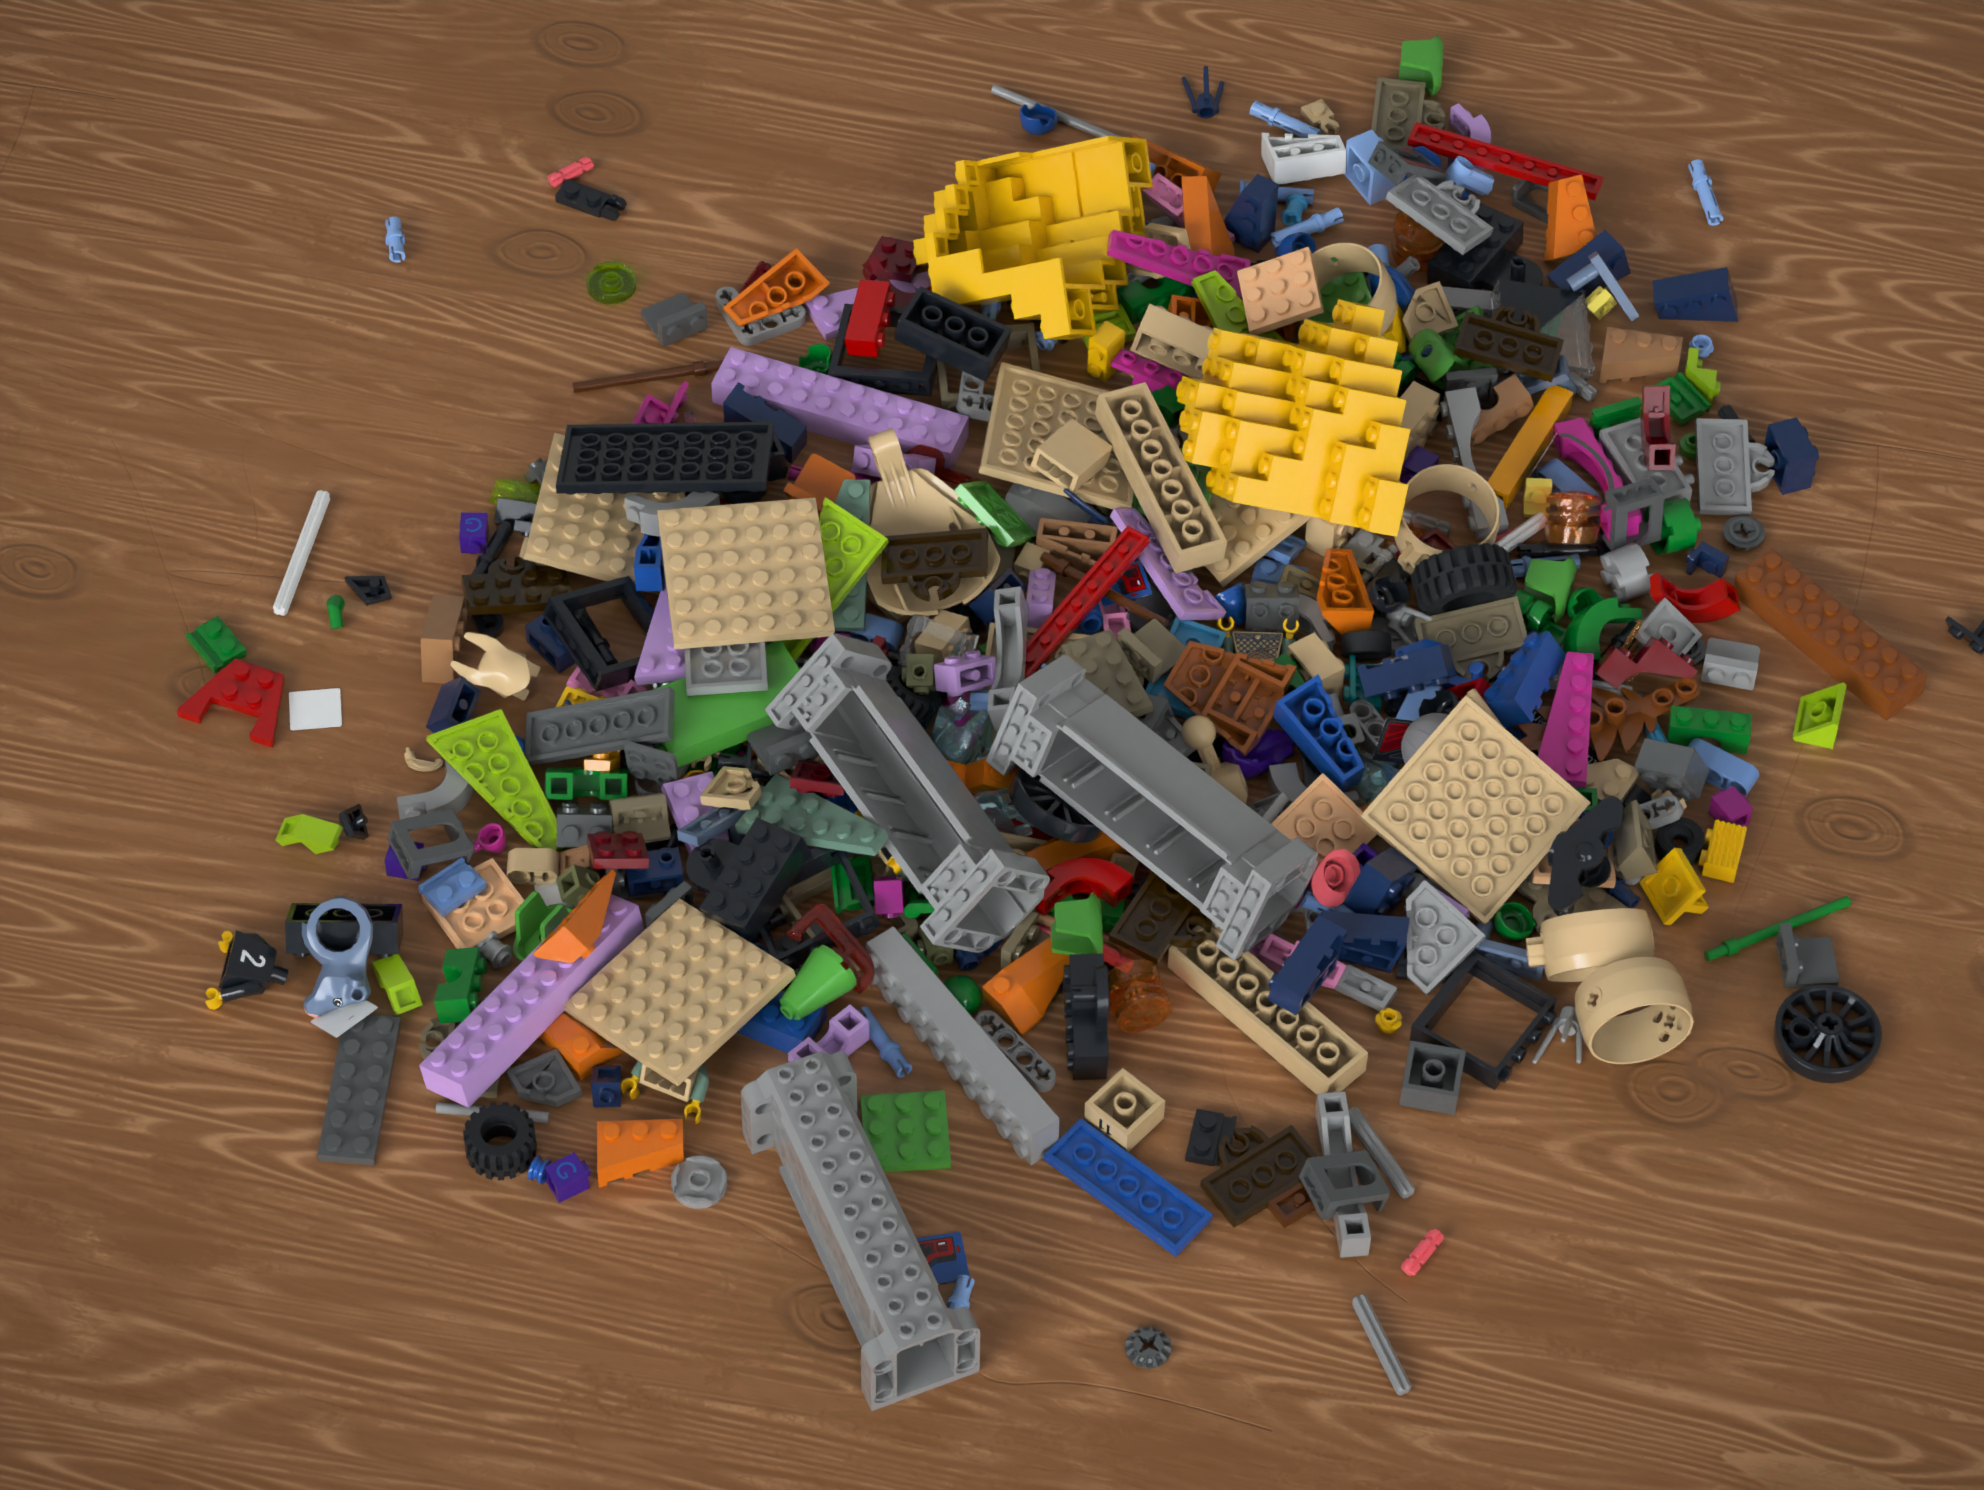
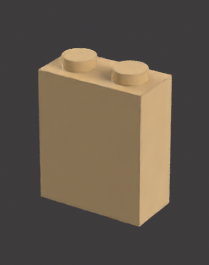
M1071 418L1037 447L1031 466L1062 488H1067L1074 493L1107 465L1113 446Z

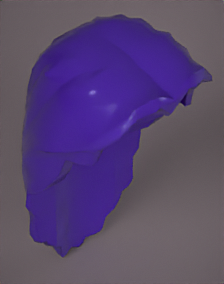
M1269 729L1264 733L1259 744L1246 756L1240 753L1228 741L1224 740L1221 761L1222 763L1229 762L1239 765L1246 781L1268 772L1269 765H1278L1285 758L1292 755L1296 743L1286 731H1273Z

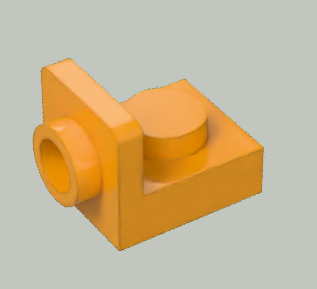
M620 750L595 754L584 759V770L610 772L620 767Z

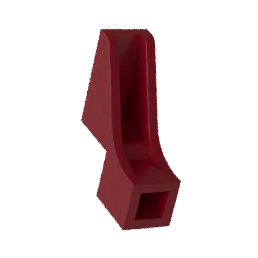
M1651 636L1633 660H1631L1633 654L1624 647L1620 646L1617 649L1611 645L1593 668L1594 673L1615 689H1618L1628 677L1640 672L1692 678L1698 671L1692 667L1694 664L1692 659L1684 653H1681L1680 656L1675 654L1671 650L1674 645L1662 636L1659 640Z

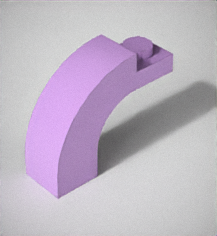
M1459 103L1451 107L1449 124L1459 135L1491 144V130L1482 114L1473 118L1472 114ZM1448 158L1447 169L1455 159ZM1473 165L1475 168L1483 171L1484 169L1482 167Z

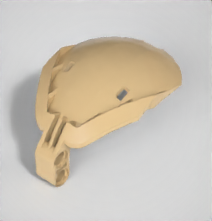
M893 428L868 437L873 458L881 478L880 481L871 485L869 522L871 528L883 536L950 531L949 527L953 524L956 525L958 530L986 528L985 525L982 526L975 519L977 515L970 508L967 509L961 505L957 499L959 496L954 490L938 477L922 468L907 470L901 447ZM989 535L987 576L961 578L957 590L949 597L940 601L937 594L939 586L929 588L930 601H924L917 598L911 592L909 583L882 584V552L868 568L867 585L877 605L888 611L909 616L939 615L938 611L950 608L961 602L965 605L977 597L992 581L998 570L1001 558Z

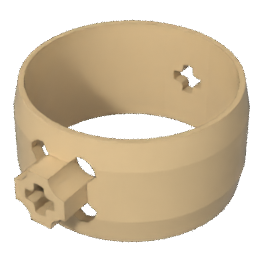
M1355 243L1331 244L1312 253L1319 290L1331 280L1347 273L1368 272L1380 277L1377 291L1367 305L1385 310L1380 336H1382L1391 325L1397 310L1395 285L1383 262L1372 251ZM1335 257L1338 261L1333 262L1331 258ZM1304 319L1299 321L1300 325L1304 324Z
M1441 464L1428 467L1418 472L1409 480L1404 506L1414 497L1428 491L1446 490L1461 494L1480 508L1488 522L1490 534L1478 545L1483 543L1494 544L1500 525L1499 503L1494 490L1482 476L1466 467ZM1402 513L1397 537L1394 536L1396 545L1401 553L1397 562L1404 571L1412 575L1415 566L1419 565L1422 560L1428 559L1431 555L1442 553L1443 550L1435 549L1420 541L1407 526Z
M1634 908L1592 910L1550 918L1541 923L1540 937L1526 938L1529 967L1543 966L1547 980L1553 982H1583L1593 972L1613 962L1634 957H1654L1655 954L1653 931L1647 911Z
M1634 957L1608 964L1589 975L1579 985L1575 993V1013L1583 1039L1592 1055L1607 1063L1632 1064L1661 1056L1682 1043L1691 1034L1693 1023L1695 1022L1692 1005L1682 977L1673 964L1661 958ZM1594 994L1599 996L1596 1000L1597 1005L1592 1004ZM1651 1005L1643 1010L1631 1014L1617 1016L1625 1011L1634 1008ZM1662 1012V1019L1657 1023V1017ZM1665 1034L1670 1035L1668 1041L1664 1042L1663 1037Z

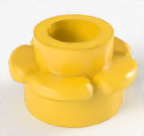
M1385 1008V1010H1380V1013L1375 1016L1378 1029L1385 1034H1393L1402 1026V1015L1397 1010Z

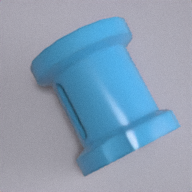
M1291 194L1286 199V209L1281 213V221L1287 226L1302 222V213L1308 207V201L1305 197L1299 194Z

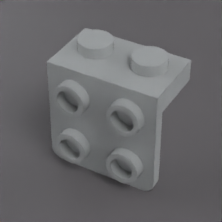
M1709 638L1700 681L1753 691L1759 665L1760 648L1750 644Z

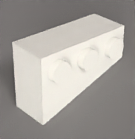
M1262 133L1261 157L1272 181L1279 185L1346 173V148L1339 135L1308 134V138H1293V134L1285 133V137H1269V133Z

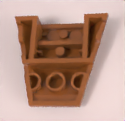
M1189 641L1164 682L1163 687L1196 715L1209 718L1213 722L1216 732L1246 756L1259 744L1272 722L1276 702L1286 696L1297 666L1290 664L1285 666L1277 664L1273 660L1264 658L1260 660L1248 657V654L1239 652L1235 654L1226 652L1222 648Z

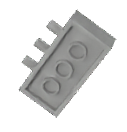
M1640 418L1600 430L1598 442L1602 444L1606 458L1611 460L1616 475H1620L1623 486L1653 478L1664 493V502L1685 497L1690 504L1692 495L1690 484L1694 483V477L1692 474L1684 476L1678 466L1683 464L1680 455L1675 456V470L1647 469L1642 451ZM1647 507L1640 508L1642 515L1641 523H1644V515Z

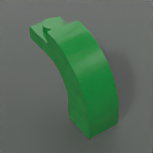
M1618 597L1604 599L1585 607L1573 617L1567 627L1563 643L1564 653L1594 654L1593 662L1600 660L1599 637L1603 626L1606 623L1628 624L1631 621L1642 619L1641 608H1631L1630 604L1618 605Z

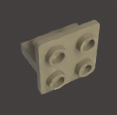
M656 793L609 801L614 833H623L625 831L642 833L645 843L671 839L665 794Z

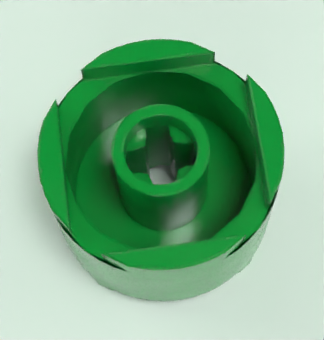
M1687 498L1664 502L1661 540L1650 543L1652 550L1656 554L1667 555L1695 547L1697 532L1701 530V522L1697 516H1694ZM1650 506L1645 511L1644 523L1649 521Z

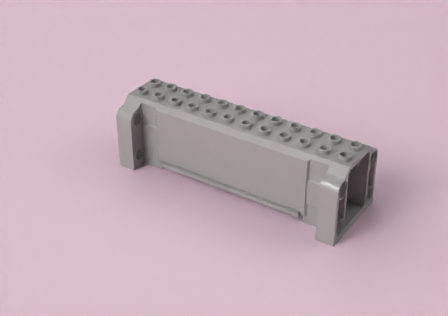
M832 633L766 707L765 711L776 727L800 733L804 731L810 732L812 738L809 740L864 818L886 830L889 839L884 844L918 893H923L935 909L920 926L933 945L975 953L983 952L994 943L1008 937L1044 898V889L1049 884L1050 877L1035 858L1015 854L902 699L895 694L886 681V675L892 665L880 647L873 643Z
M1062 655L1018 683L987 756L986 762L1003 776L1018 766L1033 778L1037 775L1041 776L1040 782L1221 927L1223 931L1215 946L1234 961L1276 931L1284 923L1289 913L1300 901L1318 865L1316 860L1318 852L1299 837L1291 841L1259 814L1084 677L1086 669L1069 655Z
M817 1052L768 1069L757 1080L744 1086L741 1090L743 1136L752 1154L775 1147L783 1166L779 1167V1172L862 1347L861 1390L870 1410H877L980 1372V1330L969 1308L950 1309L946 1307L932 1270L857 1117V1076L846 1053L836 1052L829 1054Z

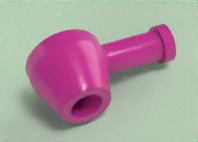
M496 823L487 824L479 831L477 840L473 842L474 854L482 849L495 854L504 851L506 848V835L500 825Z

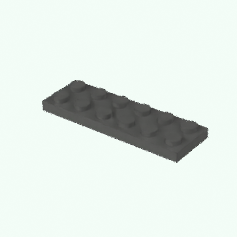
M671 687L528 712L526 716L525 757L529 765L533 766L624 750L626 741L644 746L673 741L675 691Z
M368 1015L341 1034L317 1153L318 1161L375 1166L401 1028V1017Z

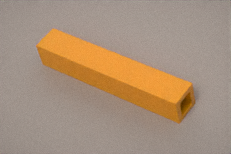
M1557 385L1545 390L1487 481L1496 496L1503 501L1505 511L1509 508L1526 478H1528L1552 440L1554 424L1563 422L1569 413L1574 392Z

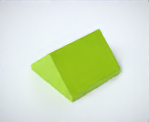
M1844 682L1800 698L1792 737L1795 741L1833 749L1847 686Z

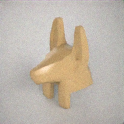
M466 632L464 638L482 648L485 653L477 668L452 660L450 666L453 670L470 683L490 688L504 698L512 695L525 701L529 694V690L526 687L530 683V675L537 677L541 667L526 660V654L507 648L494 637L481 633Z

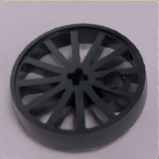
M1022 768L1019 769L1010 783L1009 796L1015 809L1026 821L1040 831L1068 842L1086 843L1100 837L1103 831L1040 782L1041 776L1037 775L1033 778Z
M1812 985L1795 991L1781 1004L1774 1024L1775 1046L1785 1064L1797 1074L1822 1083L1845 1082L1864 1073L1874 1061L1882 1038L1879 1018L1870 1004L1858 994L1834 985ZM1812 1000H1824V1014L1817 1010ZM1832 1001L1845 1005L1838 1014L1831 1012ZM1802 1004L1810 1017L1794 1008ZM1851 1010L1856 1011L1861 1016L1850 1021L1844 1020ZM1785 1017L1792 1020L1790 1025L1783 1023ZM1868 1026L1871 1033L1852 1031ZM1855 1044L1871 1045L1872 1048L1870 1051H1865ZM1811 1047L1804 1058H1800L1794 1053ZM1821 1049H1823L1822 1067L1811 1064V1061ZM1830 1050L1841 1068H1830ZM1845 1053L1859 1060V1062L1855 1064L1850 1063Z

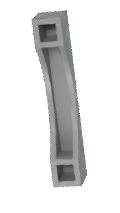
M1476 387L1446 391L1443 402H1440L1442 417L1447 418L1448 424L1445 426L1447 439L1452 440L1453 447H1451L1453 463L1457 462L1458 466L1466 467L1476 472L1470 449L1471 435L1479 421L1481 411ZM1462 495L1464 509L1468 508L1470 514L1467 517L1469 531H1474L1476 540L1486 539L1490 534L1486 517L1473 501ZM1497 497L1500 509V525L1497 533L1499 535L1508 530L1509 523L1504 503Z
M1021 586L995 590L994 616L997 664L994 683L991 689H989L988 713L995 732L1001 726L1018 683L1025 679L1029 607Z
M1345 1091L1317 1094L1315 1115L1322 1156L1353 1152L1350 1115ZM1355 1166L1325 1170L1335 1189L1358 1186ZM1363 1203L1337 1207L1333 1219L1340 1258L1369 1255L1371 1234L1367 1212Z

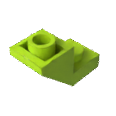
M1689 347L1685 377L1712 406L1714 396H1719L1721 381H1716L1717 370L1703 369V360L1698 359L1699 349Z
M300 814L284 818L275 841L282 846L301 842L313 853L319 854L335 849L339 843V836L343 827L339 824Z
M393 954L391 957H384L371 962L380 988L386 989L395 1015L423 1005L415 981L399 954Z

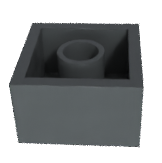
M1647 738L1643 741L1634 766L1650 791L1655 792L1657 789H1661L1662 793L1670 790L1676 797H1682L1684 800H1688L1689 797L1700 798L1709 773L1708 767L1695 748Z
M1410 1041L1399 1105L1455 1115L1466 1050Z

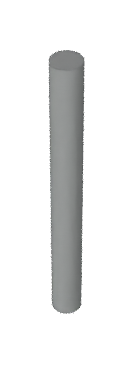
M437 1102L436 1113L470 1116L473 1112L479 1113V1108L482 1106L471 1105L468 1108L461 1104ZM525 1110L529 1113V1118H532L533 1122L549 1123L550 1112Z

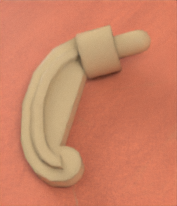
M410 747L405 749V761L414 770L428 772L438 770L443 766L442 759H436L435 762L416 759L415 753L411 751Z

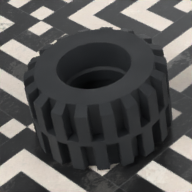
M892 665L886 675L887 683L895 694L902 699L925 730L941 706L940 694L937 691H929L928 695H916L913 691H909L906 683H902V667Z
M493 1102L487 1108L483 1105L479 1108V1113L473 1112L470 1115L471 1120L466 1121L465 1130H463L466 1157L471 1168H475L477 1174L481 1176L485 1173L486 1178L491 1180L493 1177H498V1180H504L506 1176L512 1179L516 1177L517 1172L523 1174L526 1171V1165H531L533 1157H536L537 1153L536 1134L532 1118H529V1113L525 1110L520 1112V1106L514 1104L510 1107L509 1102H502V1105H497L496 1102ZM497 1136H508L514 1139L509 1144L503 1146H493L487 1143Z

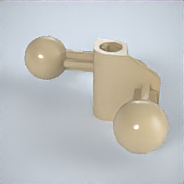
M1201 715L1192 716L1187 719L1181 730L1184 743L1188 747L1198 750L1203 764L1212 765L1211 777L1246 804L1248 788L1240 766L1229 762L1220 763L1212 745L1216 736L1213 722Z

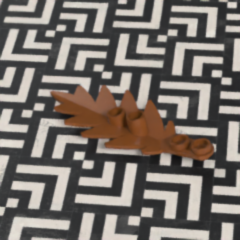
M1682 677L1676 682L1659 688L1644 697L1622 687L1621 693L1626 698L1592 686L1591 699L1596 704L1591 703L1589 743L1592 740L1597 759L1603 761L1615 742L1617 732L1619 733L1624 751L1630 752L1642 733L1644 723L1648 732L1654 733L1657 718L1669 713L1671 705L1684 706L1698 698L1700 694L1698 683L1693 678ZM1541 705L1536 710L1534 708V711L1548 722L1551 707ZM1537 723L1518 725L1519 729L1526 735V737L1519 741L1531 752H1538L1539 754L1546 725Z

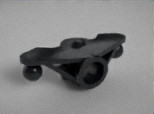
M1606 797L1566 832H1560L1554 839L1548 855V865L1552 867L1548 903L1557 916L1573 913L1574 904L1584 896L1581 889L1582 886L1589 888L1598 887L1610 877L1611 864L1605 856V846L1609 832L1621 828L1625 817L1623 803L1617 797Z

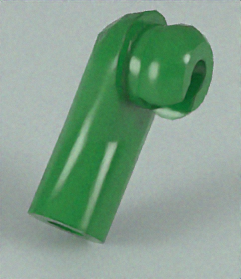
M335 594L326 602L332 630L344 627L342 612L345 607V601L340 595Z

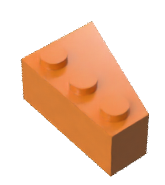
M1582 174L1550 182L1547 205L1548 229L1545 235L1547 244L1544 261L1575 254L1597 236Z

